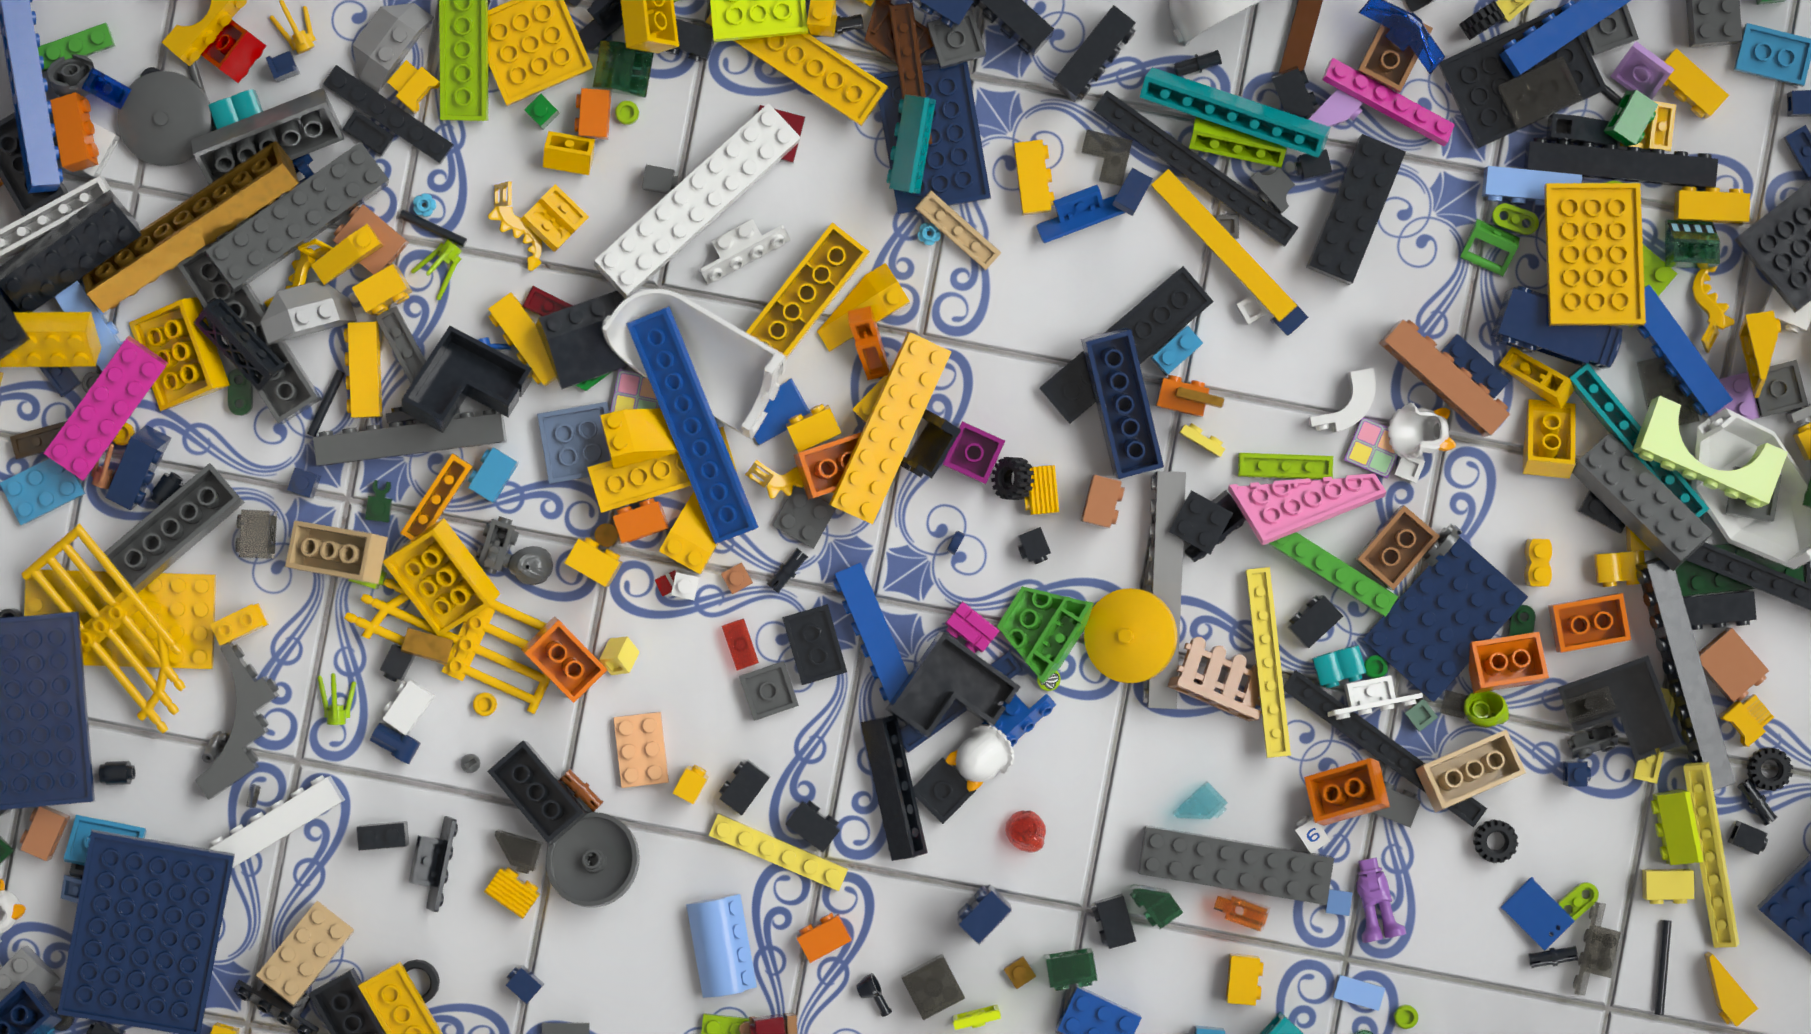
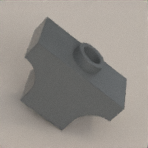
M1280 167L1270 175H1263L1257 171L1249 179L1259 191L1258 197L1264 203H1270L1278 213H1283L1289 207L1286 196L1295 184Z

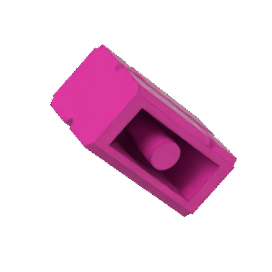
M963 601L945 622L949 626L946 631L956 639L959 635L967 641L964 645L974 653L978 650L983 653L999 633L996 627Z

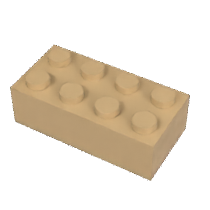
M294 520L285 567L379 584L388 537Z
M1507 729L1415 769L1435 813L1526 773Z
M316 901L258 972L256 978L294 1007L351 937L354 929L319 901Z

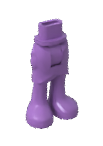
M1377 857L1358 861L1360 872H1357L1359 875L1356 882L1357 892L1362 899V907L1364 908L1366 918V930L1362 933V942L1367 943L1383 939L1375 910L1377 903L1380 906L1385 938L1405 935L1404 925L1397 923L1393 916L1390 903L1392 898L1388 881L1382 871V867L1378 866Z

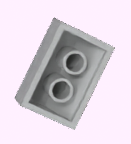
M25 946L0 969V1001L22 981L34 984L44 996L60 978L29 946Z

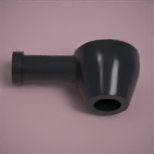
M873 973L865 976L856 985L860 997L874 998L882 1017L891 1014L892 1010L888 1007L882 995L881 986Z

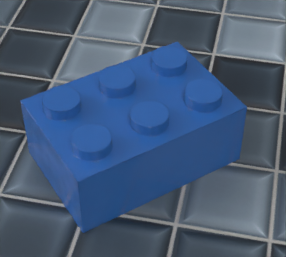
M1076 984L1056 1028L1057 1031L1064 1034H1135L1142 1017L1140 1014Z

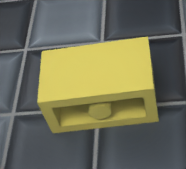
M1691 869L1642 870V898L1649 900V904H1664V900H1673L1675 904H1686L1687 899H1694V871Z

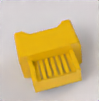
M407 60L387 81L398 91L395 97L415 114L419 111L420 101L431 89H438L440 87V82L421 66L417 70Z
M1753 694L1743 703L1735 701L1719 715V718L1729 721L1741 735V744L1744 747H1749L1766 732L1763 727L1774 716L1758 697Z

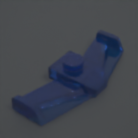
M1369 0L1358 12L1391 29L1385 37L1402 51L1409 45L1429 74L1446 57L1423 25L1422 20L1413 12L1410 13L1386 0Z

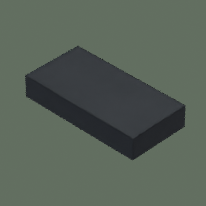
M356 110L342 129L381 156L384 155L395 136Z

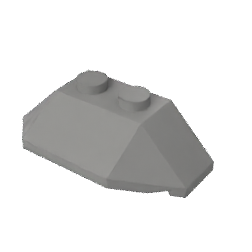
M415 3L380 7L353 43L359 79L379 93L434 17Z
M321 280L277 291L260 322L266 344L270 345L348 323H354L357 319L350 299L329 284L323 285Z

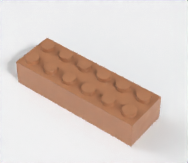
M1403 319L1397 322L1379 344L1482 436H1491L1510 415L1506 411L1508 409L1507 405L1498 398L1494 400L1488 395L1490 393L1488 388L1481 383L1476 384L1472 381L1471 373L1465 368L1455 366L1453 364L1454 358L1445 351L1441 353L1435 348L1436 342L1427 335L1423 337L1417 332L1419 330L1418 326L1411 320L1405 321Z

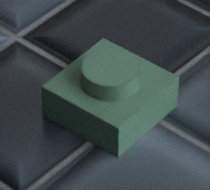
M1423 698L1404 712L1419 732L1438 718Z

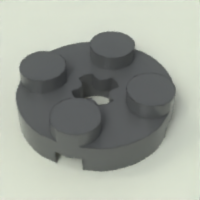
M1452 524L1447 528H1443L1438 533L1440 536L1437 539L1438 541L1424 554V561L1433 567L1438 562L1436 557L1438 555L1444 556L1460 537L1459 534L1463 531Z

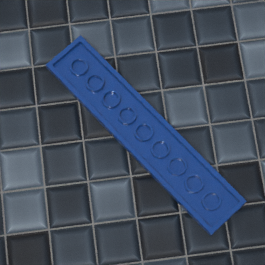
M670 307L627 323L626 325L715 544L759 528Z

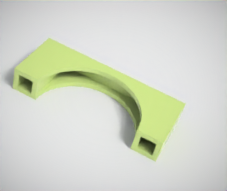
M1662 396L1651 400L1633 448V452L1638 453L1641 459L1646 461L1654 460L1660 463V466L1666 470L1681 472L1684 478L1690 480L1697 479L1703 482V485L1707 488L1720 489L1730 498L1745 500L1746 504L1750 507L1759 508L1770 503L1788 453L1787 451L1765 443L1758 446L1752 458L1738 470L1721 471L1709 468L1697 461L1689 453L1682 441L1678 424L1681 405Z

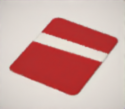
M676 570L655 579V583L662 596L672 592Z

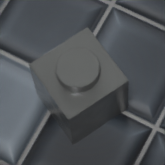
M646 164L642 189L668 194L678 185L679 176H675V170Z

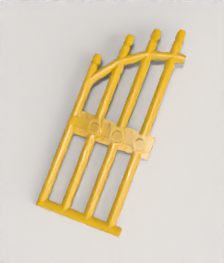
M79 523L25 569L21 575L25 580L33 577L62 613L73 612L41 573L40 569L47 563L92 617L85 624L80 620L82 648L87 653L90 650L96 653L141 708L137 713V717L141 721L148 717L161 733H165L168 727L164 721H161L154 707L160 700L171 714L175 715L179 712L176 704L172 703V699L165 692L168 678L180 692L186 688L184 682L178 678V675L170 666L168 646L176 655H179L182 649ZM77 537L81 539L123 591L116 598L112 596L71 546L70 543ZM62 550L108 604L99 611L55 558ZM138 610L157 632L159 652L130 618ZM122 623L160 668L157 681L115 631ZM107 636L154 692L148 701H146L100 645V642Z
M389 578L385 579L383 585L401 594L387 603L368 594H363L361 597L362 602L367 605L370 604L379 610L371 621L357 617L349 612L344 617L346 621L355 623L356 626L365 629L361 636L370 639L374 633L401 646L405 638L404 636L379 626L388 614L438 636L426 620L397 608L410 598L395 580ZM495 600L489 607L464 621L458 635L448 631L439 636L454 640L447 665L443 664L444 667L441 672L461 681L464 680L466 675L529 703L527 711L533 714L536 713L550 683V679L544 673L485 648L480 643L485 632L520 648H523L529 642L490 624L495 611L537 630H541L547 623ZM475 654L538 681L539 684L534 695L470 667Z

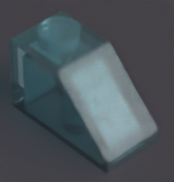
M1206 781L1173 814L1177 818L1211 819L1214 816L1217 819L1226 811L1225 805L1228 802Z

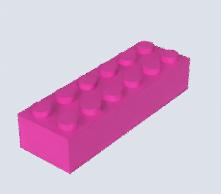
M128 336L44 454L84 481L168 362L131 336Z

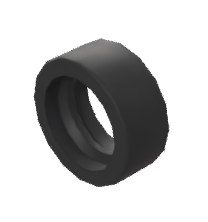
M418 959L408 961L403 965L406 972L412 969H421L430 978V988L421 996L423 1001L427 1003L435 996L439 989L440 980L438 972L427 961Z

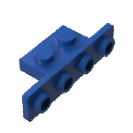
M1094 185L1054 200L1058 217L1036 225L1043 243L1053 241L1126 213L1112 205L1117 194L1102 199L1098 185Z
M1045 694L1029 709L1015 695L1009 704L1002 705L1006 709L992 727L1002 731L1013 747L1018 739L1031 731L1042 717L1052 712L1056 703L1048 694Z

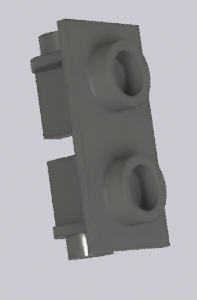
M1606 725L1591 730L1593 739L1589 738L1587 732L1571 736L1567 743L1569 748L1572 749V759L1578 757L1579 759H1585L1594 752L1600 750L1607 752L1614 749L1618 744V735L1614 736L1615 730L1613 726L1608 727Z

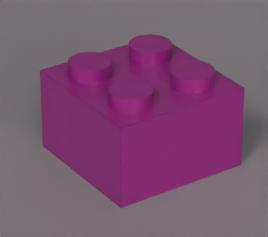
M962 421L959 427L961 432L950 448L943 466L986 484L1005 440Z

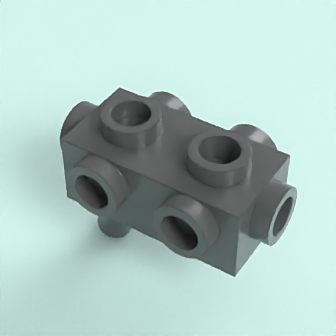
M499 516L498 520L492 519L491 523H486L483 532L486 540L484 546H479L476 554V559H479L478 564L483 566V571L496 574L497 570L503 571L504 567L508 568L512 557L511 554H508L510 545L515 546L519 532L515 531L516 526L511 525L513 520ZM501 529L506 532V536L503 539L497 535Z

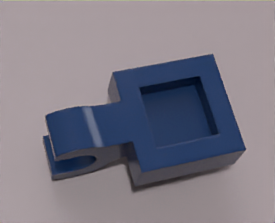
M309 153L292 160L296 174L300 171L306 179L314 175V172L308 166L313 161Z

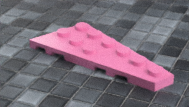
M1375 473L1347 475L1346 478L1339 479L1323 477L1322 480L1311 481V478L1274 481L1273 484L1259 485V482L1250 483L1249 486L1231 484L1228 487V491L1261 545L1273 542L1383 498L1386 495V490Z

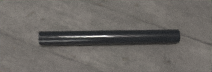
M1662 920L1654 1012L1656 1015H1664L1671 920Z

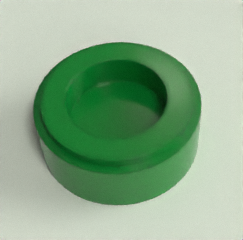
M1372 655L1364 662L1366 675L1370 678L1383 677L1388 671L1387 661L1381 656Z

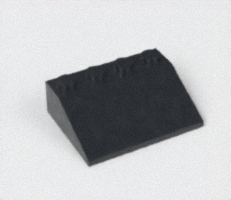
M618 291L538 318L536 327L561 390L629 366L610 348L602 330L605 318L608 315L611 316L616 308L626 300Z

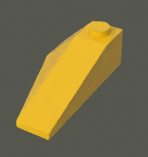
M884 263L862 278L817 332L830 352L854 337L849 325L848 311L871 306L876 323L910 304V301L887 264Z

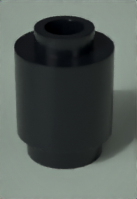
M174 472L170 474L164 473L152 490L153 494L150 498L158 505H161L184 485L182 483L183 479Z
M112 761L99 766V780L101 783H106V785L131 784L132 779H135L136 776L135 766L131 765L130 761Z

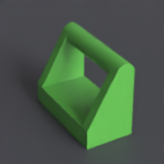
M1477 219L1460 254V258L1503 277L1519 247L1520 238ZM1475 237L1508 252L1502 266L1469 252Z

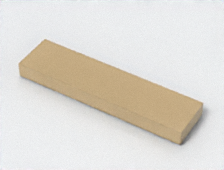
M932 190L915 207L983 269L987 270L1001 254L993 244Z

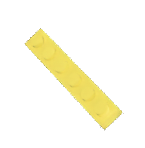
M719 813L709 833V836L837 891L840 890L848 871L843 866Z

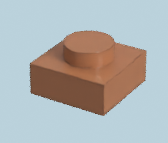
M742 562L721 573L732 594L753 583Z

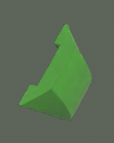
M1022 586L997 627L1022 656L1039 680L1044 683L1062 666L1083 633L1094 603Z

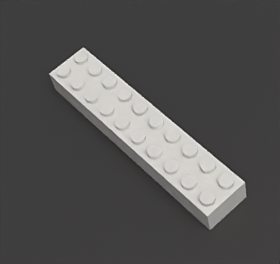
M768 103L594 260V266L627 299L799 143L801 137Z

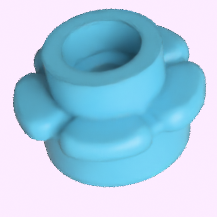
M423 193L421 196L418 195L414 198L413 209L417 215L428 217L436 209V201L432 199L431 195Z
M926 222L919 227L918 238L925 245H933L935 241H939L941 232L934 224ZM928 231L932 233L930 236L927 235Z

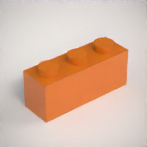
M75 92L50 100L62 167L71 172H76L98 165L97 156L99 151L94 143L93 134L95 133V128L90 121L89 112L91 111V106L88 99Z

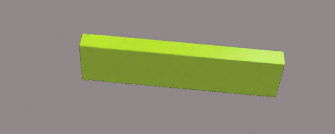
M1238 453V476L1323 479V477H1332L1333 479L1334 456Z

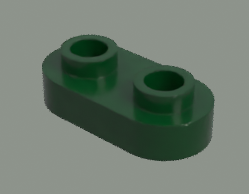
M234 369L228 375L230 384L228 386V407L233 414L244 416L253 408V384L238 369ZM237 376H242L243 382L238 385L235 379ZM242 399L244 402L241 408L236 406V401Z
M1521 605L1510 617L1508 636L1534 633L1536 615L1530 606ZM1523 612L1528 615L1526 621L1520 619V614Z

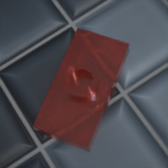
M745 619L723 625L722 629L736 670L758 664L759 660Z

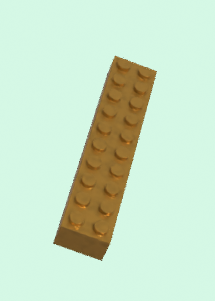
M274 141L142 229V235L83 276L87 296L103 313L117 307L122 300L128 296L135 295L140 288L148 283H153L160 275L174 269L178 263L187 257L194 256L199 249L207 244H212L217 237L226 231L233 230L238 223L246 218H251L265 205L272 204L276 198L285 192L292 191L299 184L291 158L277 141Z

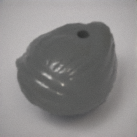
M530 546L518 550L511 557L508 569L520 582L528 585H537L545 582L548 576L551 575L553 562L550 553L546 549Z

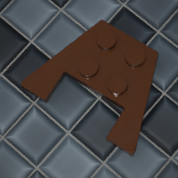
M876 0L864 42L897 64L889 6L893 5L891 3L892 0ZM915 20L921 56L932 48L933 44L928 28Z

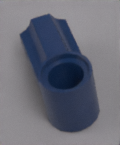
M381 722L375 728L370 738V741L388 750L392 756L407 764H410L421 744L416 739L403 733L400 734Z

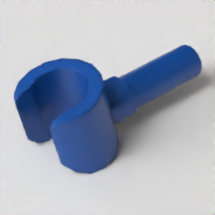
M489 337L478 339L494 349L511 350L509 344H491Z

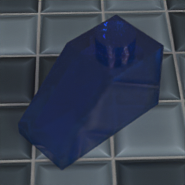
M93 67L81 88L90 95L120 110L132 90Z

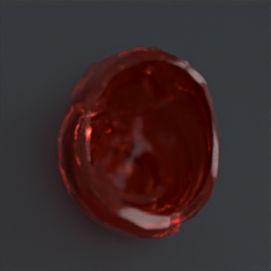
M1022 810L1010 817L1005 828L1009 841L1016 848L1025 852L1032 853L1041 850L1044 846L1046 826L1039 815L1033 811Z

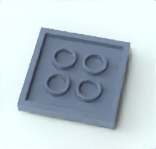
M608 402L537 414L549 484L590 477L587 467L611 460L600 415L609 413Z

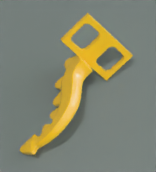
M512 181L494 185V209L488 214V218L501 221L500 232L512 229L514 238H519L524 234L522 242L524 244L532 243V246L527 248L529 252L533 253L531 257L527 258V269L532 271L542 264L540 261L542 240L520 220V217L513 213V207H506L512 205ZM506 188H508L507 201H506ZM500 189V200L498 203V190Z
M318 239L298 246L300 259L292 262L295 272L288 278L292 285L286 286L285 289L304 285L311 265L316 262L315 259H320L333 247ZM311 245H318V246H320V248L315 249V250H313L312 248H308V247L311 246ZM274 296L264 302L266 307H269Z
M1718 259L1704 261V267L1698 271L1692 285L1695 301L1708 315L1707 323L1709 326L1701 339L1707 353L1710 352L1719 335L1718 328L1724 330V328L1735 324L1734 319L1724 315L1729 309V305L1727 303H1717L1718 294H1707L1712 289V286L1704 284L1705 281L1711 280L1708 272L1715 273L1719 264Z
M756 460L745 474L762 487L767 488L770 499H774L780 490L787 496H791L793 485L799 488L803 487L797 466L780 475ZM757 466L768 472L769 475L758 469ZM751 473H754L755 475H757L758 477H760L763 481L759 480L758 478H756L755 476H753Z

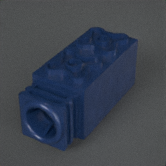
M1517 286V288L1514 287L1506 291L1491 336L1496 337V342L1528 353L1538 351L1579 366L1585 363L1604 370L1610 368L1615 361L1621 345L1623 329L1609 325L1549 326L1548 295L1526 287Z

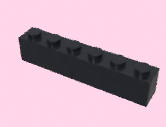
M891 715L861 722L891 860L909 859L927 854L898 718Z

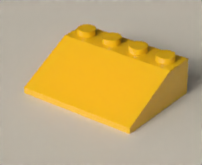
M198 297L180 299L129 322L134 339L168 362L152 385L160 411L230 386L217 347L193 323L203 310ZM205 317L203 321L208 325L207 319Z
M445 518L424 530L383 560V564L438 636L443 635L489 607L500 595V592Z

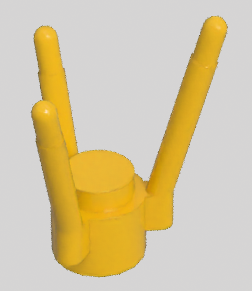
M280 0L279 3L294 32L292 38L273 15L270 16V20L287 40L292 51L296 50L297 54H301L314 48L313 41L316 38L312 31L307 6H303L307 29L306 34L305 30H298L284 1Z

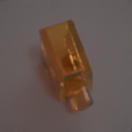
M1235 895L1232 896L1231 900L1218 896L1214 905L1215 910L1226 913V920L1257 931L1264 929L1271 908ZM1236 906L1243 907V915L1236 914Z

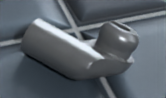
M218 731L213 734L202 755L204 762H213L221 745H226L229 739L228 733Z

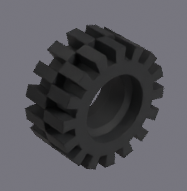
M1493 1L1465 19L1459 26L1467 38L1471 40L1505 16L1497 3Z
M1018 457L999 459V463H996L994 466L996 470H992L995 478H991V482H995V485L992 486L993 490H997L995 494L1000 496L1001 499L1022 500L1024 497H1027L1029 495L1028 491H1032L1033 488L1030 486V483H1034V479H1031V476L1034 475V471H1030L1032 468L1031 464H1027L1028 461L1026 459ZM1012 473H1014L1013 485L1011 481Z
M1769 747L1761 748L1758 752L1755 751L1753 753L1754 756L1748 760L1750 763L1747 765L1749 770L1747 774L1751 778V782L1757 785L1756 787L1776 791L1777 789H1782L1784 784L1790 782L1788 779L1793 775L1791 773L1793 765L1790 764L1791 759L1786 756L1785 752ZM1767 760H1773L1778 765V773L1773 778H1766L1761 772L1762 764Z
M1494 819L1483 822L1484 824L1480 825L1477 828L1478 831L1474 833L1475 840H1473V844L1476 847L1475 850L1479 853V856L1492 863H1503L1505 860L1511 859L1512 854L1516 853V846L1518 847V836L1514 828L1501 820ZM1499 832L1504 836L1505 843L1500 850H1491L1488 847L1487 838L1491 833Z

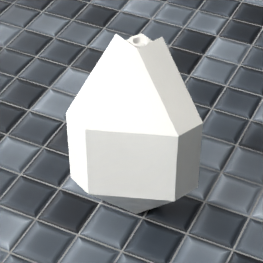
M1725 408L1698 426L1695 459L1712 469L1732 471L1735 466L1743 467L1752 458L1757 447L1762 444L1768 443L1784 451L1787 450L1774 431ZM1787 453L1780 472L1782 476L1773 522L1726 514L1728 496L1724 494L1725 492L1720 489L1707 488L1703 485V482L1697 479L1692 480L1691 487L1709 507L1707 512L1728 543L1792 569H1796L1811 561V508L1802 505L1809 483L1789 453Z

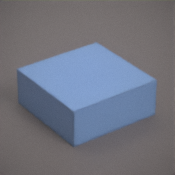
M1329 889L1325 913L1350 916L1352 892Z

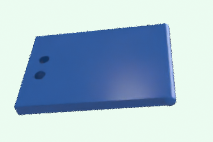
M792 378L780 385L773 401L769 399L764 409V412L768 414L754 435V438L758 445H761L788 430L786 424L790 423L789 419L798 414L805 416L811 413Z
M1530 877L1501 906V909L1505 910L1544 951L1575 922L1533 877Z

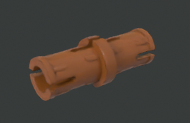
M571 769L560 778L575 793L574 797H579L592 812L604 802L589 788L590 785L587 782L581 781Z

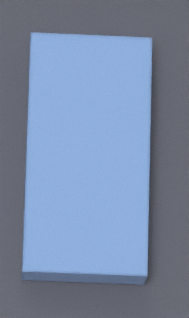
M1339 974L1333 998L1379 1011L1385 987Z

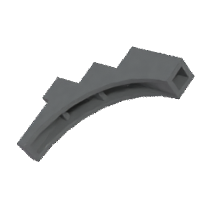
M227 643L220 649L230 666L235 682L236 712L234 724L222 753L211 767L195 780L208 800L214 798L259 767L256 763L259 761L258 757L252 749L248 750L246 747L269 732L267 728L269 723L261 713L258 715L256 711L279 696L277 693L279 688L272 678L268 679L266 676L257 680L256 676L258 674L251 664H246L242 658L245 656L242 649L237 644L233 645V643Z

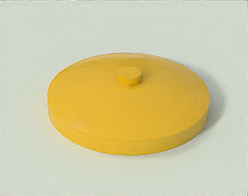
M1120 589L1105 595L1094 605L1084 629V642L1091 662L1103 675L1122 683H1139L1154 678L1167 667L1176 649L1177 627L1172 612L1159 597L1141 589Z

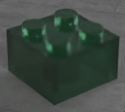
M1091 948L1044 955L1048 983L1050 988H1055V991L1069 989V985L1078 984L1079 987H1087L1093 985L1092 981H1097L1094 955Z

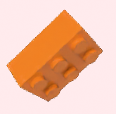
M862 432L793 455L808 500L836 490Z
M1623 593L1548 605L1556 652H1567L1631 640Z
M555 616L521 649L573 703L607 671L606 667Z
M1372 758L1304 777L1314 822L1325 826L1390 807L1380 763Z

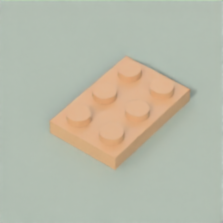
M661 712L614 717L621 788L669 783Z

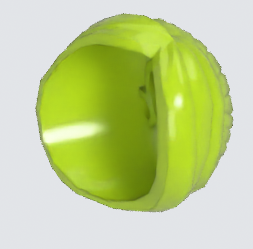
M1487 691L1474 694L1471 692L1464 701L1465 715L1476 726L1488 728L1504 724L1509 720L1508 705L1505 699L1495 692Z

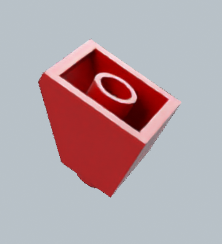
M231 20L216 36L214 42L209 44L202 52L201 56L239 83L248 74L254 62L261 57L267 45Z

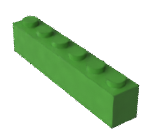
M1297 532L1267 543L1381 616H1387L1398 598L1394 593Z

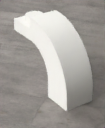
M1374 368L1348 372L1350 397L1347 404L1336 413L1309 417V427L1315 426L1317 431L1329 429V424L1333 423L1334 432H1338L1359 422L1370 409L1375 397L1376 379Z

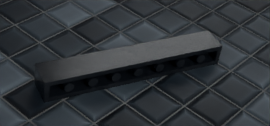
M1533 138V141L1526 143L1524 169L1579 174L1586 178L1681 187L1690 186L1705 189L1716 187L1718 159L1712 158V154L1698 153L1697 157L1688 156V152L1674 151L1673 155L1665 154L1663 149H1650V152H1641L1640 147H1627V150H1620L1617 145L1604 144L1603 148L1594 147V143L1580 142V146L1571 145V141L1557 140L1556 143H1547L1545 138Z

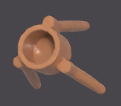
M113 444L109 445L103 466H99L98 460L93 467L91 476L93 477L92 484L94 486L109 489L116 471L112 474L113 470L108 467L114 448Z

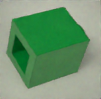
M542 94L524 109L542 129H545L560 114Z

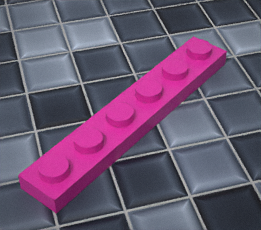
M1335 58L1329 61L1322 78L1324 82L1442 146L1448 143L1455 125L1454 123Z

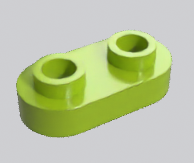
M1503 203L1496 206L1492 212V220L1498 227L1521 235H1530L1538 229V217L1528 210ZM1501 212L1507 214L1506 220L1500 219L1499 215ZM1524 219L1528 220L1530 223L1528 228H1524L1522 226V221Z
M1582 882L1565 895L1558 904L1563 909L1566 905H1570L1571 912L1568 914L1576 920L1597 902L1599 892L1593 884ZM1583 890L1589 891L1587 898L1582 897Z

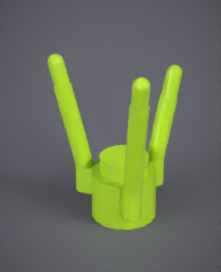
M446 240L444 244L441 243L431 254L418 263L411 270V273L417 272L435 256L439 258L426 272L427 276L442 261L447 264L452 261L436 297L437 300H441L452 274L461 260L459 254L462 251L451 241Z
M335 673L331 674L332 705H328L322 676H318L324 707V718H327V724H346V718H350L356 682L353 681L351 683L346 707L343 709V705L337 704Z

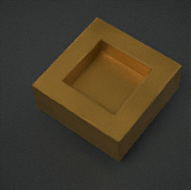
M1024 956L1004 968L1005 973L1016 989L1036 977Z

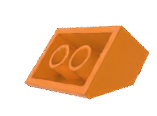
M1534 632L1471 642L1469 675L1473 694L1539 684L1548 679L1549 675L1540 633Z

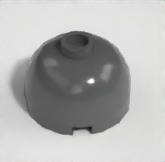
M74 54L72 58L66 60L64 57H61L48 68L49 83L53 91L60 97L75 92L86 97L95 88L96 70L92 60L86 56Z

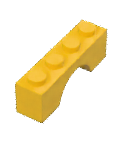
M211 0L210 8L201 21L191 26L176 25L161 43L188 66H191L200 58L208 45L214 42L221 30L231 22L233 16L240 8L245 6L247 0Z

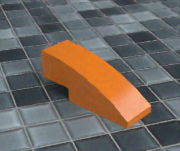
M871 306L848 311L849 325L867 380L884 377L885 375L888 376L890 369Z

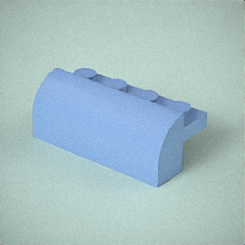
M735 894L686 904L703 998L732 995L756 988L757 984L741 895Z

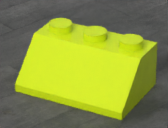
M1676 789L1652 794L1653 800L1650 801L1653 814L1657 815L1658 823L1655 824V830L1658 838L1661 837L1663 846L1660 847L1662 860H1666V864L1669 865L1704 862L1690 791Z

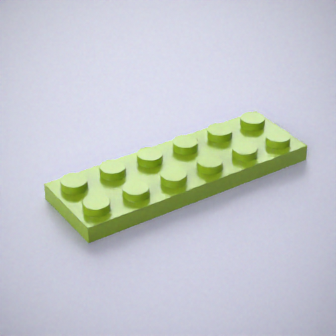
M439 0L440 120L488 121V0Z

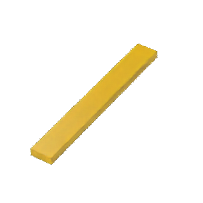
M1169 169L1151 184L1152 188L1279 322L1297 307V304Z

